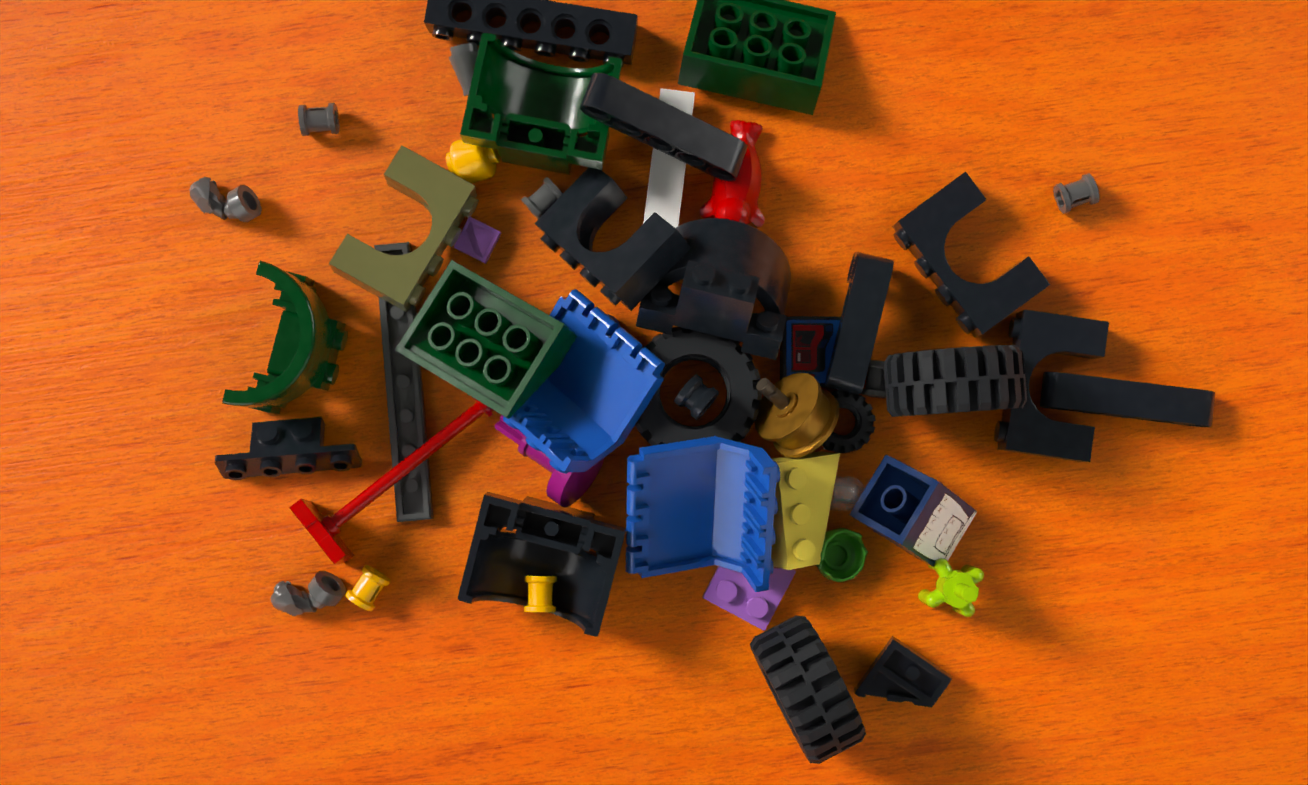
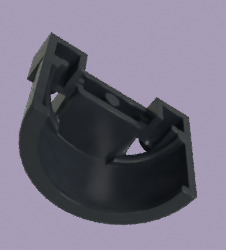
M705 218L693 220L676 227L691 249L641 300L636 327L671 335L673 326L743 342L741 352L776 360L783 338L787 316L785 315V309L791 283L790 265L782 249L762 231L735 220ZM683 280L680 296L672 293L668 286ZM756 298L763 305L765 311L752 313Z
M487 492L482 500L458 600L470 604L476 601H500L526 606L528 605V583L525 582V576H557V582L553 583L552 605L556 607V612L549 613L575 623L582 628L584 634L596 637L600 632L626 528L594 520V513L571 507H562L559 504L527 496L522 501Z

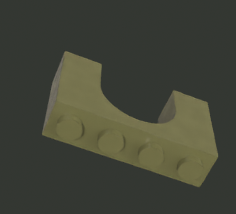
M401 146L384 176L388 186L421 203L432 216V226L427 239L419 248L410 253L389 255L347 234L329 262V265L334 273L399 309L408 312L411 305L416 307L422 300L426 291L423 285L429 275L434 277L438 273L444 260L441 255L447 245L452 247L456 243L461 233L459 225L465 216L468 218L472 216L479 200L476 199L475 185L410 149Z

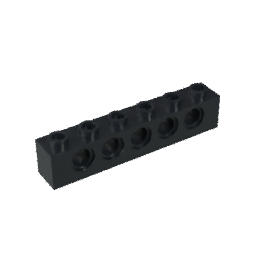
M428 0L424 24L433 37L441 40L450 41L453 40V37L465 38L468 43H477L479 46L482 34L489 33L497 35L499 41L512 51H521L522 47L534 49L535 53L541 56L554 57L555 53L569 55V58L574 61L589 62V59L603 60V64L608 61L609 57H614L622 60L623 67L624 64L632 65L638 30V15L549 0ZM467 10L472 12L471 18L466 22H457L455 20L457 14L461 11ZM495 16L506 18L505 24L499 28L489 26L490 20ZM530 21H536L541 24L539 30L535 33H526L523 31V27ZM562 27H571L575 30L573 36L568 39H562L557 36V32ZM597 32H604L609 36V39L604 44H595L591 41V37Z

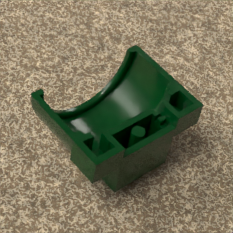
M483 33L460 132L463 143L497 149L502 162L570 175L572 164L603 170L609 141V126L581 112L580 106L592 74L604 73L619 80L622 60L609 57L605 64L593 68L555 66L522 56L502 44L497 35Z
M260 261L256 275L265 277L275 283L274 289L281 291L280 299H273L272 305L285 309L281 315L267 368L268 375L254 372L253 379L258 380L256 388L248 386L246 391L225 389L222 403L280 414L281 408H285L288 402L301 396L310 387L328 391L330 384H335L339 372V365L335 363L338 352L343 351L345 348L348 331L344 330L345 323L329 319L322 301L316 294V287H313L314 280Z

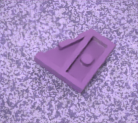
M718 566L702 598L765 631L796 571L794 569L774 568L773 574L770 575L769 590L755 592L741 572Z

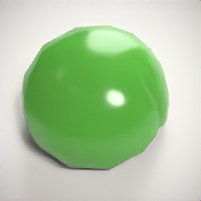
M837 528L826 532L821 552V561L819 565H816L825 578L836 582H844L854 579L863 570L868 551L861 539L862 535L845 528Z

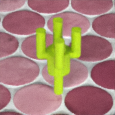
M943 558L937 559L934 567L928 565L929 568L937 572L939 578L936 582L935 590L931 592L923 589L919 592V600L932 608L945 602L951 605L955 612L965 617L973 616L975 607L972 602H975L979 595V588L975 584L983 580L984 572L971 565L963 566L961 571L953 570L949 562Z

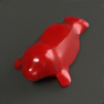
M743 120L731 121V135L745 142L748 148L735 181H724L714 177L712 196L700 208L699 213L702 218L714 215V218L735 220L747 225L751 221L757 227H761L764 224L765 218L758 207L762 170L755 149V144L763 129L762 125Z

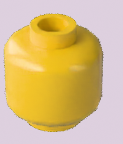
M462 139L454 141L451 144L450 152L446 153L448 170L471 184L493 177L496 172V163L500 162V154L497 149L463 143Z

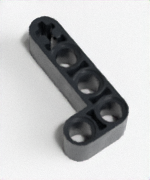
M861 252L853 254L847 277L849 286L826 375L825 387L857 395L861 394L894 265L893 260Z

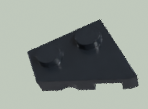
M892 636L854 688V694L859 697L870 695L887 698V701L902 703L909 701L914 705L933 707L952 681V677L946 671Z

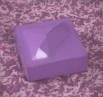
M470 217L454 248L486 264L502 233Z

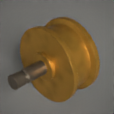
M802 372L794 373L782 378L775 384L771 383L767 378L759 380L756 388L764 396L759 404L757 419L754 421L755 429L762 438L773 442L778 452L785 457L799 458L815 451L828 439L839 418V404L830 392L821 389L819 382L812 375Z

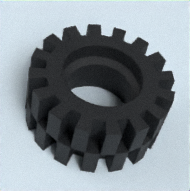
M841 390L830 392L837 399L839 408H846L853 413L855 427L852 432L844 436L832 432L822 446L824 449L835 453L857 451L862 448L861 446L868 443L871 433H874L875 427H873V423L876 419L871 411L873 408L871 404L865 401L866 398L862 395Z

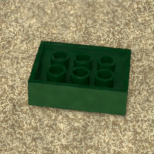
M697 0L682 56L678 84L813 115L822 87L836 12L786 0Z
M451 260L395 350L510 419L559 367L577 335L564 323Z

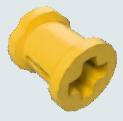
M364 565L362 576L353 590H348L345 596L358 607L371 612L375 608L373 604L382 588L389 585L390 579L375 568Z
M525 576V582L528 583V605L524 606V612H556V607L552 605L553 583L557 582V576Z

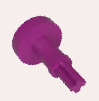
M503 415L500 416V420L495 424V429L519 445L518 452L525 457L528 456L552 473L546 493L550 499L562 507L574 504L588 490L602 467L604 458L586 472L561 473L550 465V459L542 451H538L528 445L525 435L518 429L507 425L503 421Z

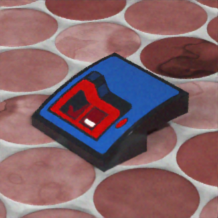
M786 317L780 346V380L788 375L802 372L812 375L821 387H825L826 375L841 317Z

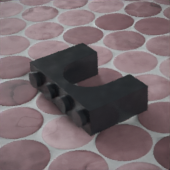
M588 167L534 224L544 233L540 239L554 253L559 249L563 251L559 256L573 270L580 266L582 268L580 275L594 288L601 284L603 288L600 292L613 305L616 306L621 302L632 311L691 247L675 227L654 212L621 246L606 252H593V241L597 231L628 197L605 172Z
M964 172L901 218L892 227L896 231L893 235L897 243L904 250L909 249L917 259L914 264L921 275L925 278L930 277L938 287L935 289V292L941 302L946 306L951 305L958 314L956 321L966 334L972 333L974 337L984 334L1044 290L1050 283L1029 256L1015 264L994 281L984 284L965 281L951 270L944 250L949 230L956 222L987 200L969 175Z
M1032 310L1020 311L1016 313V317H1012L1008 335L1009 338H1013L1012 345H1018L1024 352L1027 401L1023 408L1003 409L1002 420L997 421L994 432V440L998 442L997 450L1077 462H1090L1095 427L1059 422L1043 415L1031 399L1029 381L1032 371L1038 362L1050 354H1062L1089 359L1105 357L1109 322Z

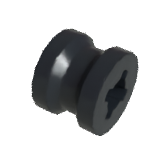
M695 374L684 385L674 402L680 407H687L691 412V416L698 420L713 404L719 395V391L714 387L708 388L705 386L702 378Z

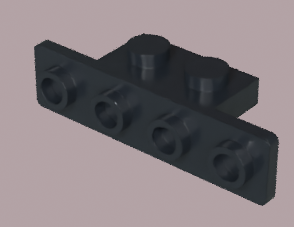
M322 417L254 422L252 423L250 452L216 455L215 465L223 478L242 480L246 477L255 476L277 477L281 474L290 473L312 474L316 471L325 470L347 471L350 468L361 467L362 459L355 444L324 446L325 423Z

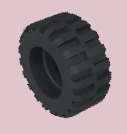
M673 327L671 335L660 333L643 347L650 350L665 363L660 373L661 377L664 378L666 373L678 363L688 360H699L712 365L718 370L724 379L727 390L725 405L713 421L701 426H686L676 422L666 413L661 403L659 387L635 424L639 433L649 444L654 446L713 436L737 442L745 438L757 419L762 393L756 388L757 383L761 379L759 371L752 362V356L741 352L742 347L739 341L686 328Z
M1018 345L972 346L888 355L884 362L887 411L892 417L1023 408L1027 401L1024 352Z
M794 616L753 638L750 647L809 763L820 764L862 742L866 732L855 703L825 645L805 616Z

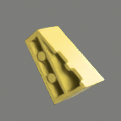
M817 451L799 458H772L773 461L777 462L780 469V481L776 483L775 494L778 502V512L774 514L773 523L776 542L772 545L771 552L774 567L792 570L820 564L840 453Z

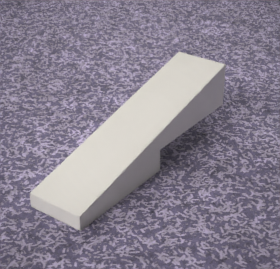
M660 89L659 100L685 113L693 114L695 92ZM655 148L652 151L644 222L655 212L676 228L679 225L686 163Z

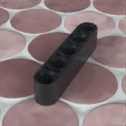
M604 73L592 74L580 106L581 112L590 118L724 181H735L737 179L748 148L747 144L742 140Z
M1043 372L1040 407L1195 427H1212L1215 392L1061 372Z

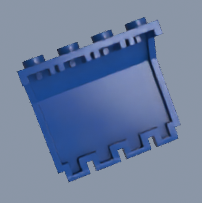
M574 289L569 293L568 297L561 296L550 316L564 323L577 335V338L559 367L511 418L508 419L503 416V421L507 425L518 429L527 437L526 442L528 445L538 451H542L550 459V465L557 471L565 474L568 472H586L624 443L662 384L664 378L660 376V373L665 366L663 361L647 348L642 349L643 345L622 327L618 328V323L599 307L594 308L593 302L580 291Z
M717 436L639 448V454L631 455L627 458V482L629 485L627 486L626 513L629 516L626 518V544L628 545L626 547V572L630 574L639 573L641 578L716 565L741 572L755 592L769 590L770 575L774 571L771 558L772 545L776 542V534L773 527L774 514L778 512V502L775 496L776 483L780 481V469L777 462L773 461L761 447Z

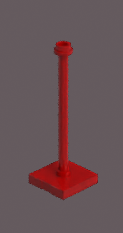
M474 398L476 401L474 405L332 516L327 514L324 517L312 501L299 499L289 508L333 564H344L355 555L339 537L340 527L483 414L490 418L494 410Z

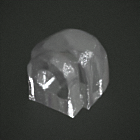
M836 475L830 510L852 511L865 489L863 483L852 476Z

